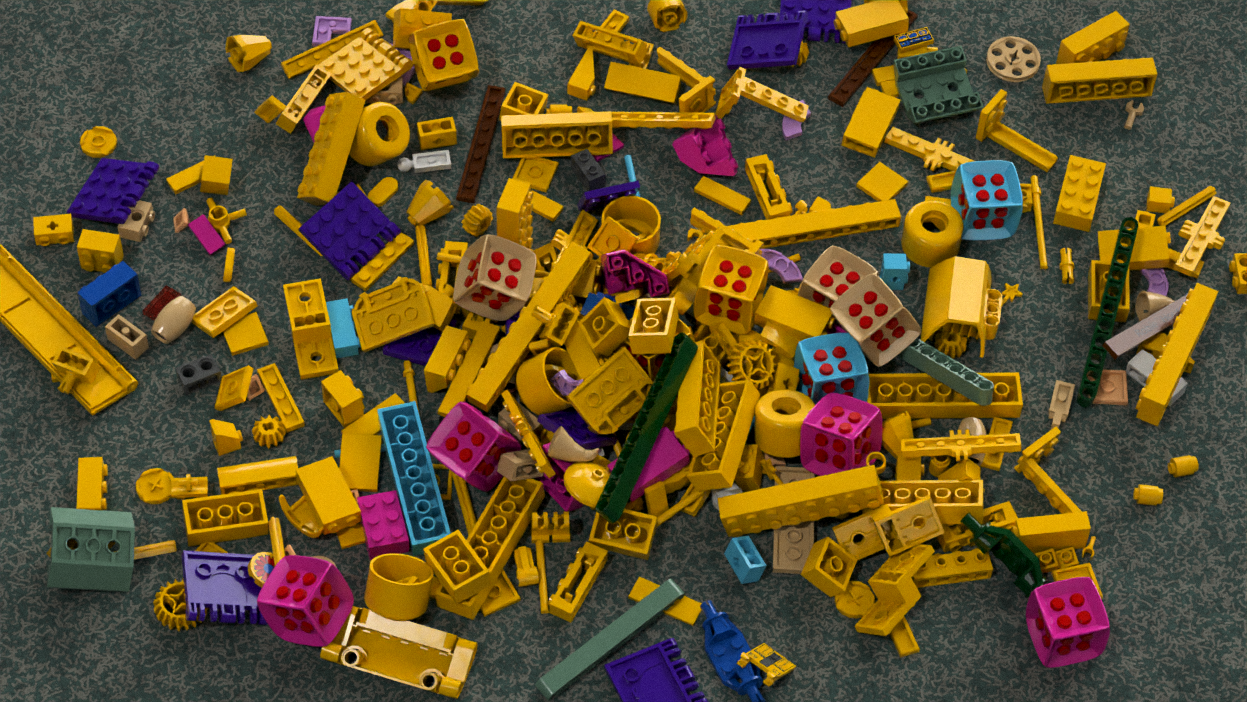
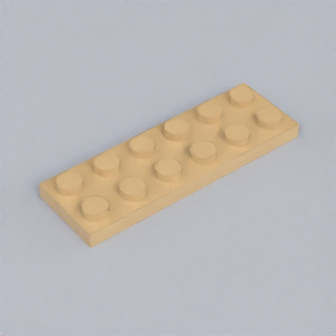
M775 466L777 469L775 473L784 484L815 477L814 473L805 468ZM810 520L801 522L798 525H786L774 529L773 573L801 574L814 544V521Z

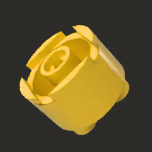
M650 0L647 6V11L654 26L662 32L676 30L680 28L679 25L682 22L685 23L688 14L682 0Z

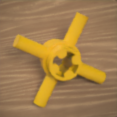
M208 198L206 200L210 209L208 221L217 233H221L225 244H230L232 239L227 230L230 226V221L247 216L246 210L241 209L228 214L225 207L216 206L213 198Z

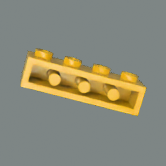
M979 548L964 552L954 551L949 554L936 553L930 556L929 560L911 578L917 588L991 578L993 567L989 552L987 551L983 554Z

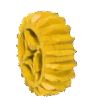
M755 339L742 340L740 343L735 344V348L730 350L731 356L727 357L730 363L726 365L731 369L727 374L733 375L731 381L751 380L757 390H762L770 385L769 382L774 379L772 375L776 373L773 367L777 365L773 363V359L776 356H771L770 354L772 349H767V344H762L761 340ZM748 350L754 352L753 355H746L745 353ZM751 375L759 376L756 380L750 379Z
M184 578L181 582L175 579L173 584L167 581V587L161 586L160 592H156V599L153 601L157 620L161 621L163 626L168 625L170 630L176 626L177 630L180 631L181 627L184 626L188 631V625L190 624L195 628L196 621L186 620ZM166 604L170 605V608L173 609V613H170L165 609ZM205 608V617L207 615L208 608Z

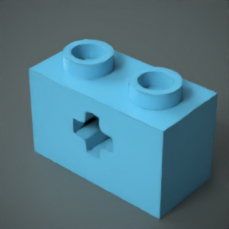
M883 253L880 278L891 290H903L904 284L908 283L910 261L906 260V254Z
M749 535L731 539L724 555L741 584L759 581L767 565Z

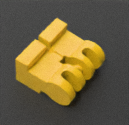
M563 511L562 515H559L558 512H553L552 523H550L547 512H543V515L532 512L531 543H535L538 540L543 541V543H549V535H552V543L570 542L569 511Z

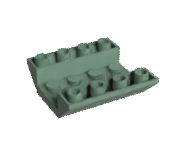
M962 46L893 60L895 85L906 116L913 123L926 122L984 108L979 93H973L964 68L967 60ZM948 86L956 87L957 91H950ZM920 93L922 94L923 98L918 99L914 96V94Z
M50 507L49 528H52L51 562L47 570V588L129 592L134 568L135 526L132 512ZM70 539L75 540L78 544L77 549H70L67 546V541ZM115 542L118 545V551L111 552L108 549V543Z

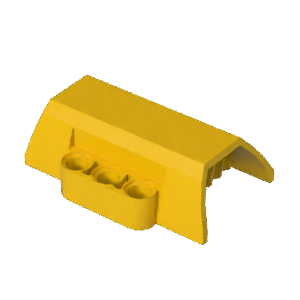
M954 256L930 268L920 340L925 342L937 330H940L942 333L944 331L950 332V334L955 333L959 336L966 335L968 338L969 336L976 339L980 338L979 357H984L986 339L991 340L996 337L1002 305L1001 292L991 289V270L986 261Z

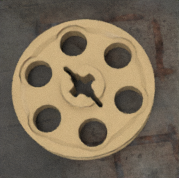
M1009 36L1000 38L991 44L986 61L990 71L998 78L1009 82H1022L1032 78L1037 73L1041 57L1038 49L1031 42L1020 37ZM1010 43L1013 44L1015 47L1008 48L1006 44ZM1027 49L1030 50L1031 53L1025 54L1022 50ZM998 51L1001 53V55L995 56L992 54V52ZM1015 54H1016V59L1012 62V65H1011V59H1012V58L1015 56ZM1032 63L1035 67L1029 68L1026 64ZM1002 65L1005 69L999 70L995 66ZM1018 71L1021 73V75L1016 76L1012 72Z

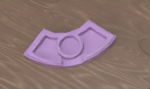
M809 109L807 111L806 119L811 116V112L809 111ZM784 115L782 132L785 140L801 136V124L803 122H798Z
M760 249L762 251L761 257L765 258L769 263V270L776 272L781 277L783 284L801 282L803 280L799 268L792 260H789L778 251Z
M1163 268L1140 270V273L1148 281V292L1167 295L1169 283Z
M561 370L550 378V381L560 394L567 396L583 382V379L574 380L568 376L565 370Z

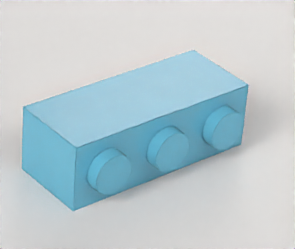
M348 298L326 302L336 358L359 355L358 348L361 345L359 337L355 334L357 332L355 323L352 321L353 305L349 306Z

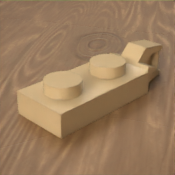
M1056 380L1048 412V419H1052L1050 430L1054 427L1059 429L1060 422L1065 423L1069 414L1075 384Z

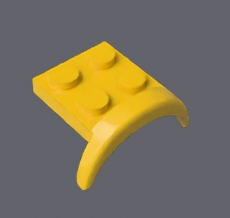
M284 495L279 496L280 506L286 518L296 529L310 538H317L324 532V527H319L304 496L291 507Z

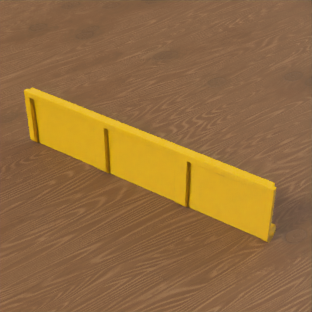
M0 244V322L60 383L65 374L58 372L51 363L60 346L93 358L97 362L100 370L92 385L76 380L70 390V393L92 416L134 391L138 386V381Z

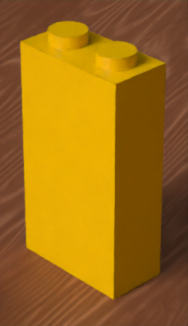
M877 0L836 11V19L834 20L835 29L839 30L842 41H845L848 47L907 32L909 18L898 0Z
M867 87L843 135L841 145L875 158L897 114L900 99Z
M1166 226L1138 228L1129 262V270L1169 267V260H1173L1172 249H1168L1171 238L1170 232H1166ZM1119 229L1098 231L1100 261L1111 262ZM1121 243L1122 246L1128 247L1127 244Z
M770 285L755 312L754 324L764 328L769 321L785 330L800 342L807 338L827 335L828 328L832 329L835 318H833L830 308Z
M333 456L296 469V481L319 527H324V535L336 533L340 529L348 526L352 527L361 522V510Z
M1087 511L1016 518L1015 525L1011 528V531L1033 553L1052 548L1054 551H1058L1072 546L1074 549L1085 548L1091 530Z

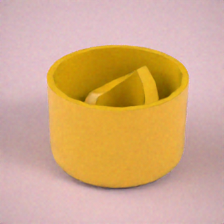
M375 102L364 107L349 155L362 165L377 166L402 154L407 148L410 139V129L404 114L396 106L387 102ZM377 121H381L387 129V135L384 140L377 134Z
M623 196L611 201L603 210L601 225L606 217L610 216L629 231L640 234L637 236L639 239L629 253L655 254L659 246L661 225L660 213L655 205L638 196Z
M937 200L923 201L913 206L905 217L901 239L902 249L906 256L914 263L930 268L946 259L957 256L964 228L961 215L951 205ZM923 223H933L941 232L933 233L927 231L922 225Z
M552 347L526 360L518 368L516 385L520 398L526 407L538 416L540 414L563 411L572 407L566 396L560 394L550 381V378L561 370H565L572 379L581 380L568 351L563 348Z
M775 390L763 395L755 407V444H758L763 452L772 456L782 458L800 456L801 427L806 415L815 406L814 401L804 393L795 390Z
M390 553L373 558L369 566L364 595L367 607L377 615L393 620H411L422 616L428 608L434 575L433 569L423 560L405 554Z

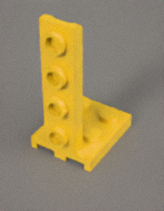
M662 47L657 48L658 64L671 74L681 76V81L692 88L679 98V112L705 113L716 105L713 97L716 94V89L713 88L715 79L712 76L707 78L701 76L695 69L684 64L682 60L674 57L669 51Z
M739 67L721 89L715 113L721 119L725 114H729L733 104L736 105L738 103L740 95L798 122L806 120L809 106L745 77L746 69Z
M1001 89L982 109L976 139L982 142L988 137L1048 172L1057 162L1058 157L1000 123L1005 115L1003 111L1007 104V92Z
M695 207L692 209L690 223L705 233L721 228L725 232L722 238L730 244L729 247L762 256L760 248L763 246V242L757 239L754 243L751 239L738 234L736 230L726 227L719 220L711 218L704 211L698 210Z
M1054 427L1022 451L1023 456L1018 459L1017 462L1019 464L1014 469L1018 473L1023 472L1024 476L1031 480L1037 490L1044 494L1050 501V504L1062 514L1082 512L1038 465L1041 460L1040 458L1042 456L1048 457L1055 450L1053 447L1059 442L1058 437L1061 431Z

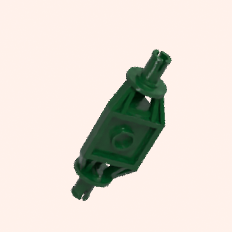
M970 512L960 520L973 533L969 540L971 543L974 542L983 554L991 550L993 555L1000 559L1010 572L1018 576L1013 584L1025 593L1024 596L1026 598L1030 596L1034 589L1043 585L1046 578L1042 577L1039 558L1011 530L990 526L991 523L989 521L981 525ZM1030 571H1031V573H1032V575H1033V578H1034L1035 583L1033 582L1032 578H1031L1030 575H1029V572H1030Z

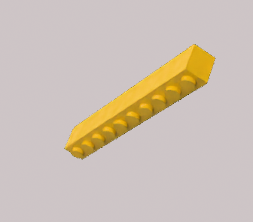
M896 199L873 203L868 202L855 206L849 205L836 209L831 208L823 211H812L805 214H794L786 217H776L774 219L757 220L749 223H739L726 227L736 230L738 234L751 239L754 243L757 239L764 243L760 249L899 227L901 214Z
M573 242L563 249L561 258L558 262L555 261L553 263L550 274L542 279L541 287L531 295L527 307L522 308L518 320L511 324L509 333L500 340L496 352L490 354L487 365L479 370L475 382L468 386L466 390L468 402L488 413L530 352L529 343L537 341L545 327V323L531 316V313L535 312L533 309L538 305L547 312L552 313L556 304L563 303L592 262L590 251Z

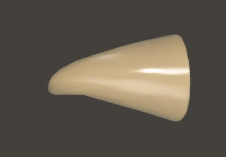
M1141 291L1136 299V314L1139 320L1142 321L1175 301L1162 294Z
M560 426L553 435L547 456L568 462H589L596 458L599 448L585 450Z

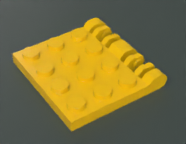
M367 28L361 32L357 39L318 66L331 74L329 79L345 92L367 100L413 67V61L403 54L400 55V52L383 38L379 39L380 36L370 28Z

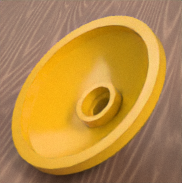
M591 462L574 463L565 471L563 481L567 491L573 498L586 506L596 508L611 472Z

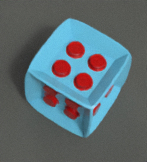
M1003 160L974 161L961 164L957 168L951 186V206L962 217L964 226L962 239L971 241L1008 238L1015 234L1022 216L1023 197L1018 174L1012 162Z
M833 333L811 337L797 344L794 367L800 369L798 376L800 381L796 388L798 392L809 396L815 405L822 397L829 393L844 394L867 402L870 382L867 362L859 343L849 333Z

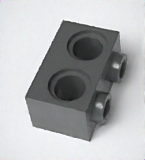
M588 149L571 155V169L587 191L605 187V173Z
M212 354L202 356L195 361L184 363L176 368L177 378L186 395L219 383L222 379L221 371Z

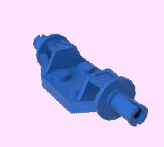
M707 600L708 605L706 602H703L700 608L707 618L702 624L705 630V652L722 684L737 691L739 695L748 694L751 702H766L758 689L763 684L760 668L752 662H749L744 668L736 664L741 659V653L751 651L742 632L729 620L726 612L717 613L711 600ZM740 678L742 683H739L736 679Z

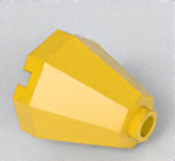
M253 35L227 37L225 46L226 53L230 52L231 57H228V60L237 72L250 70L268 56L272 49L271 41L266 36Z
M425 180L419 186L406 212L408 214V221L414 226L416 224L419 226L427 224L448 214L454 208L453 205H450L451 201L438 187L434 189L431 187L433 183L429 180Z
M907 410L896 414V417H890L882 421V446L895 459H897V455H902L901 439H914L911 417Z

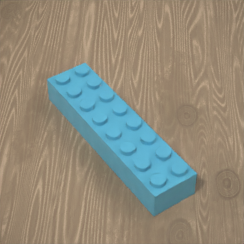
M416 401L377 409V414L413 556L424 554L423 549L451 534L431 457L426 448L427 442Z

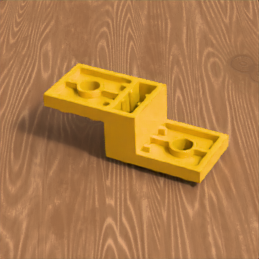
M321 278L284 284L283 290L301 380L338 372L331 324ZM302 297H309V298H310V300L305 301V302H304V301H301L300 299H301ZM320 356L321 359L319 361H313L312 357Z
M930 496L894 511H891L888 504H885L832 527L838 544L858 560L885 549L890 557L945 533ZM923 518L924 521L921 526L916 527L913 525L915 519ZM862 534L863 539L861 542L856 543L853 541L855 535Z
M918 544L890 556L868 580L878 600L854 626L857 632L887 636L896 624L904 618V615L915 606L916 602L921 598V594L911 577L917 573L919 568L935 552L931 545Z

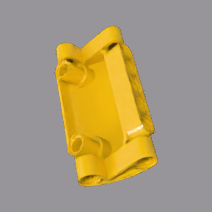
M353 606L333 641L329 645L322 647L320 658L458 699L473 664L478 643L407 620L388 619L377 615L370 609ZM351 653H355L357 656V660L353 664H350L348 661ZM429 676H433L435 679L432 687H427L425 683Z

